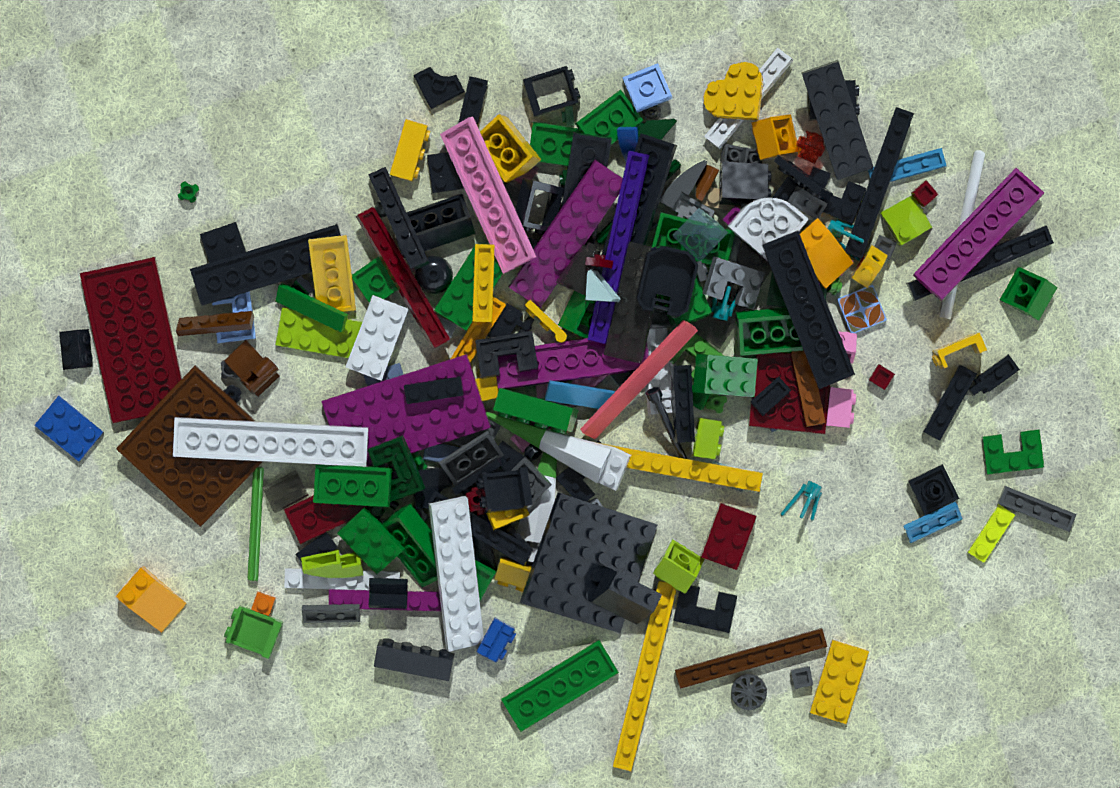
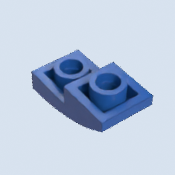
M619 127L617 129L618 141L625 162L627 161L628 152L635 151L639 139L637 127Z

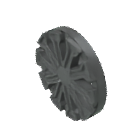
M744 674L738 677L732 684L731 696L738 707L745 710H754L764 703L767 696V688L760 677L753 674ZM743 678L746 679V685L742 682ZM750 678H754L752 684H750ZM757 682H760V683H761V685L755 687V685L757 684ZM736 684H740L742 688H737ZM760 689H764L763 693L757 691ZM734 692H741V694L734 695ZM755 696L762 697V700L759 701ZM744 697L741 703H738L737 700ZM747 699H748V707L744 706V704H745V702L747 701ZM752 699L756 702L755 706H752Z

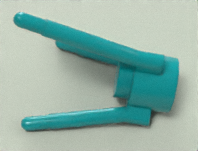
M831 220L827 229L844 250L846 246L836 238H840L842 234L864 243L863 239L844 231V227L852 229L854 225L839 220ZM852 256L857 261H860V258Z
M730 286L726 289L723 303L718 302L717 306V298L713 297L711 309L714 312L713 317L728 321L729 316L732 317L736 306L734 304L736 297L731 306L727 305Z
M808 481L807 485L803 483L798 493L781 512V516L805 492L804 496L808 498L800 518L804 517L811 500L815 499L810 517L811 520H814L819 498L822 494L820 492L822 486L812 481Z

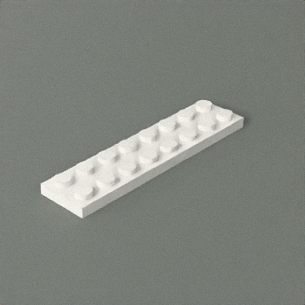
M466 496L430 503L429 511L446 650L450 652L479 645L484 638L469 505Z

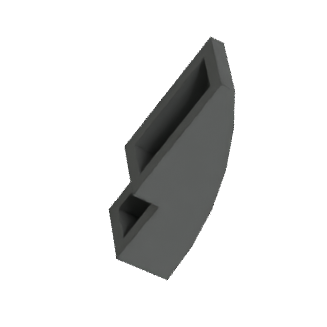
M703 160L683 172L668 187L659 202L672 209L681 193L689 196L707 161Z

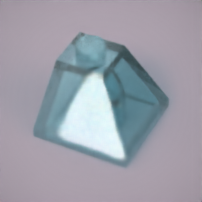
M698 208L672 236L698 261H702L728 232L714 218Z

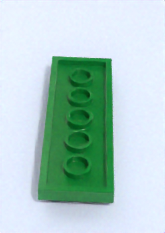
M597 640L501 698V701L520 732L615 676L619 671L601 641Z

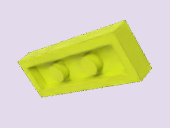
M998 504L968 550V553L985 563L1015 514Z

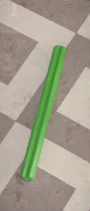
M263 467L256 468L252 479L247 575L249 581H257L259 573Z

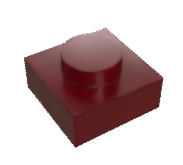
M927 180L923 181L911 192L912 196L922 207L928 205L939 195Z
M594 254V258L586 257L585 265L612 268L613 261L606 260L605 255Z
M878 364L868 380L885 390L895 374Z

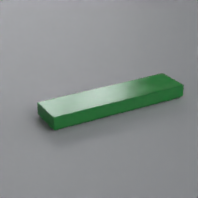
M283 283L278 286L275 302L336 331H344L348 317L347 313Z

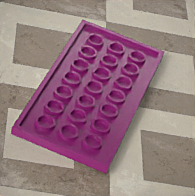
M467 354L321 401L330 426L368 428L367 449L403 435L410 452L413 453L491 428ZM457 376L462 377L464 396L412 404L406 403L404 385ZM367 450L366 467H369L374 464Z

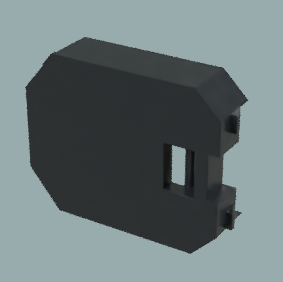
M662 245L655 246L646 252L635 298L642 311H653L654 308L667 311L666 314L672 315V318L680 317L688 312L699 266L693 255L688 251ZM656 294L668 296L670 297V299L668 301L664 299L655 298ZM655 301L667 303L668 307L655 304Z

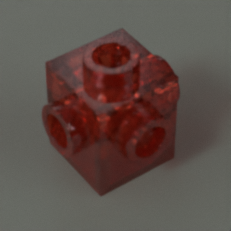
M806 130L804 136H800L796 143L798 147L797 156L815 164L818 157H821L825 150V146H823L824 140L821 135Z

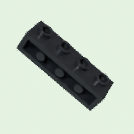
M384 638L379 639L374 667L449 681L455 653L448 652L446 649L435 650L425 645L419 647L414 646L410 642L399 643L394 642L392 639Z

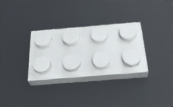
M373 295L346 368L382 381L409 309Z

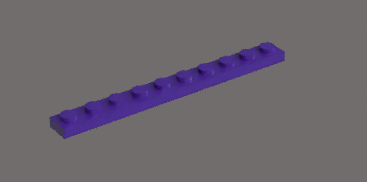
M633 151L628 152L606 253V260H612L613 266L612 268H603L602 277L617 295H619L649 158L647 154ZM596 301L587 340L608 344L617 302Z

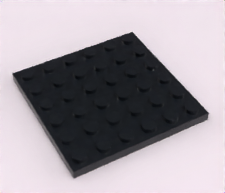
M557 492L520 603L621 633L625 619L590 602L607 567L637 582L639 581L658 525Z

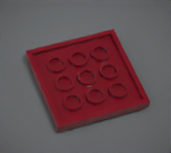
M783 352L756 354L755 359H758L755 397L778 376L791 389V392L764 416H761L751 404L748 426L825 435L826 423L806 427L791 354ZM830 385L819 389L825 422H827Z

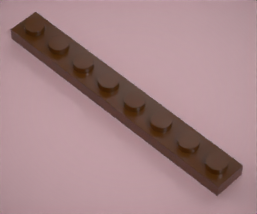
M819 628L675 669V673L681 689L828 646L823 629Z

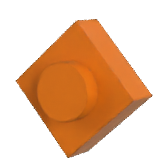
M258 591L251 610L270 616L276 597Z

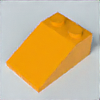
M818 218L800 233L818 282L826 289L853 264V261Z
M144 566L134 574L115 596L130 610L161 633L187 604Z

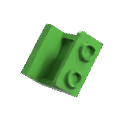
M241 605L238 609L234 608L231 616L233 620L232 626H228L224 637L227 638L225 643L237 645L269 659L283 621Z

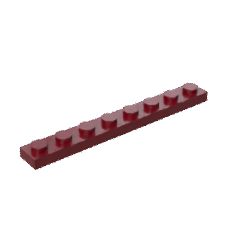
M374 206L358 214L356 218L431 348L435 349L448 342L450 337Z

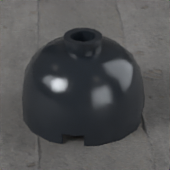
M440 256L427 257L429 264L415 271V278L422 290L427 293L438 294L444 292L453 281V270L446 259Z

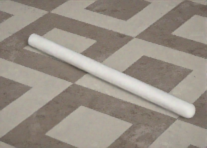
M976 150L973 154L959 226L974 210L985 153L981 150ZM958 285L943 299L940 318L951 319Z

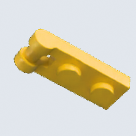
M531 300L525 304L527 307L525 311L532 318L537 316L541 320L539 324L546 331L550 329L554 332L558 342L566 340V333Z

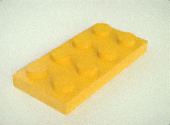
M347 235L309 239L316 299L342 312L356 310Z
M832 639L809 713L847 724L869 654L868 650Z

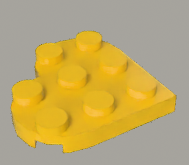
M748 62L730 65L725 79L712 81L708 84L703 96L707 111L718 118L759 120L763 90V76L759 68Z

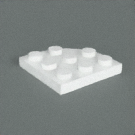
M761 198L747 204L727 227L767 260L762 244L794 231H800L809 219L784 200Z

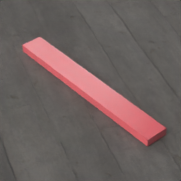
M682 320L580 429L582 433L596 439L698 331L696 327Z

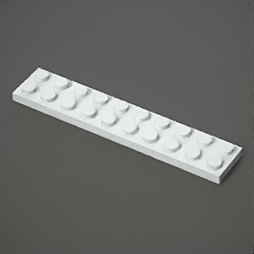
M175 417L173 457L362 467L367 465V427Z

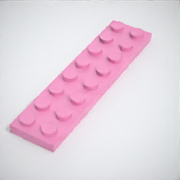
M469 117L441 133V138L490 245H495L494 255L502 273H507L536 257L535 252L474 118Z

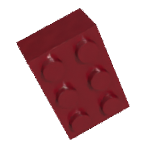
M719 502L700 557L737 570L757 516Z

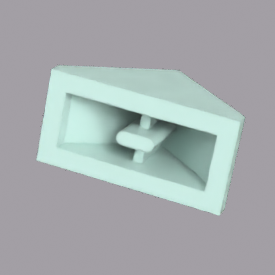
M589 270L587 272L586 300L619 302L621 300L598 271Z

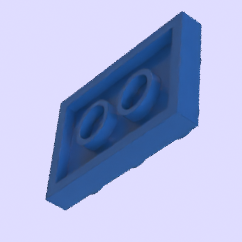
M61 396L54 400L34 425L79 462L104 433V431Z

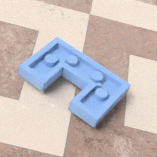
M250 291L212 303L213 306L232 303L233 313L253 311ZM254 321L250 330L216 333L217 343L256 339Z

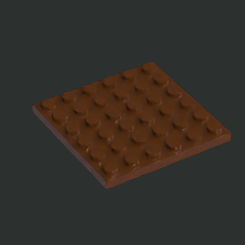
M194 365L117 446L116 450L201 527L263 461L173 457L175 417L255 421L198 366Z

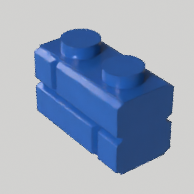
M494 617L476 652L496 663L498 659L503 660L507 652L504 649L508 642L512 643L516 636V633L513 632L515 627Z

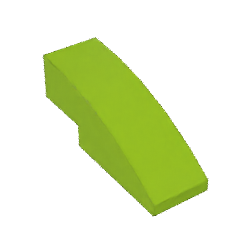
M339 550L301 558L304 574L325 578H349L364 575L361 558L355 552L340 555Z

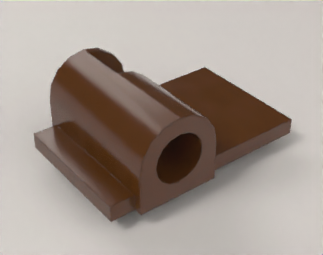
M247 340L224 360L240 378L239 381L251 394H255L257 397L280 377L277 373L278 367L268 357H262Z

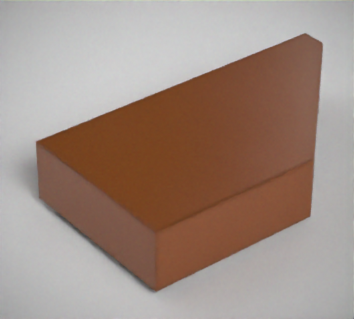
M706 164L696 182V198L700 201H703L719 172L715 167Z

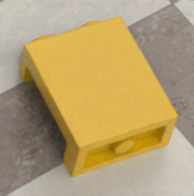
M973 333L932 351L934 355L931 358L934 365L940 369L947 368L948 365L944 357L969 345H972L975 353L987 351L981 334Z

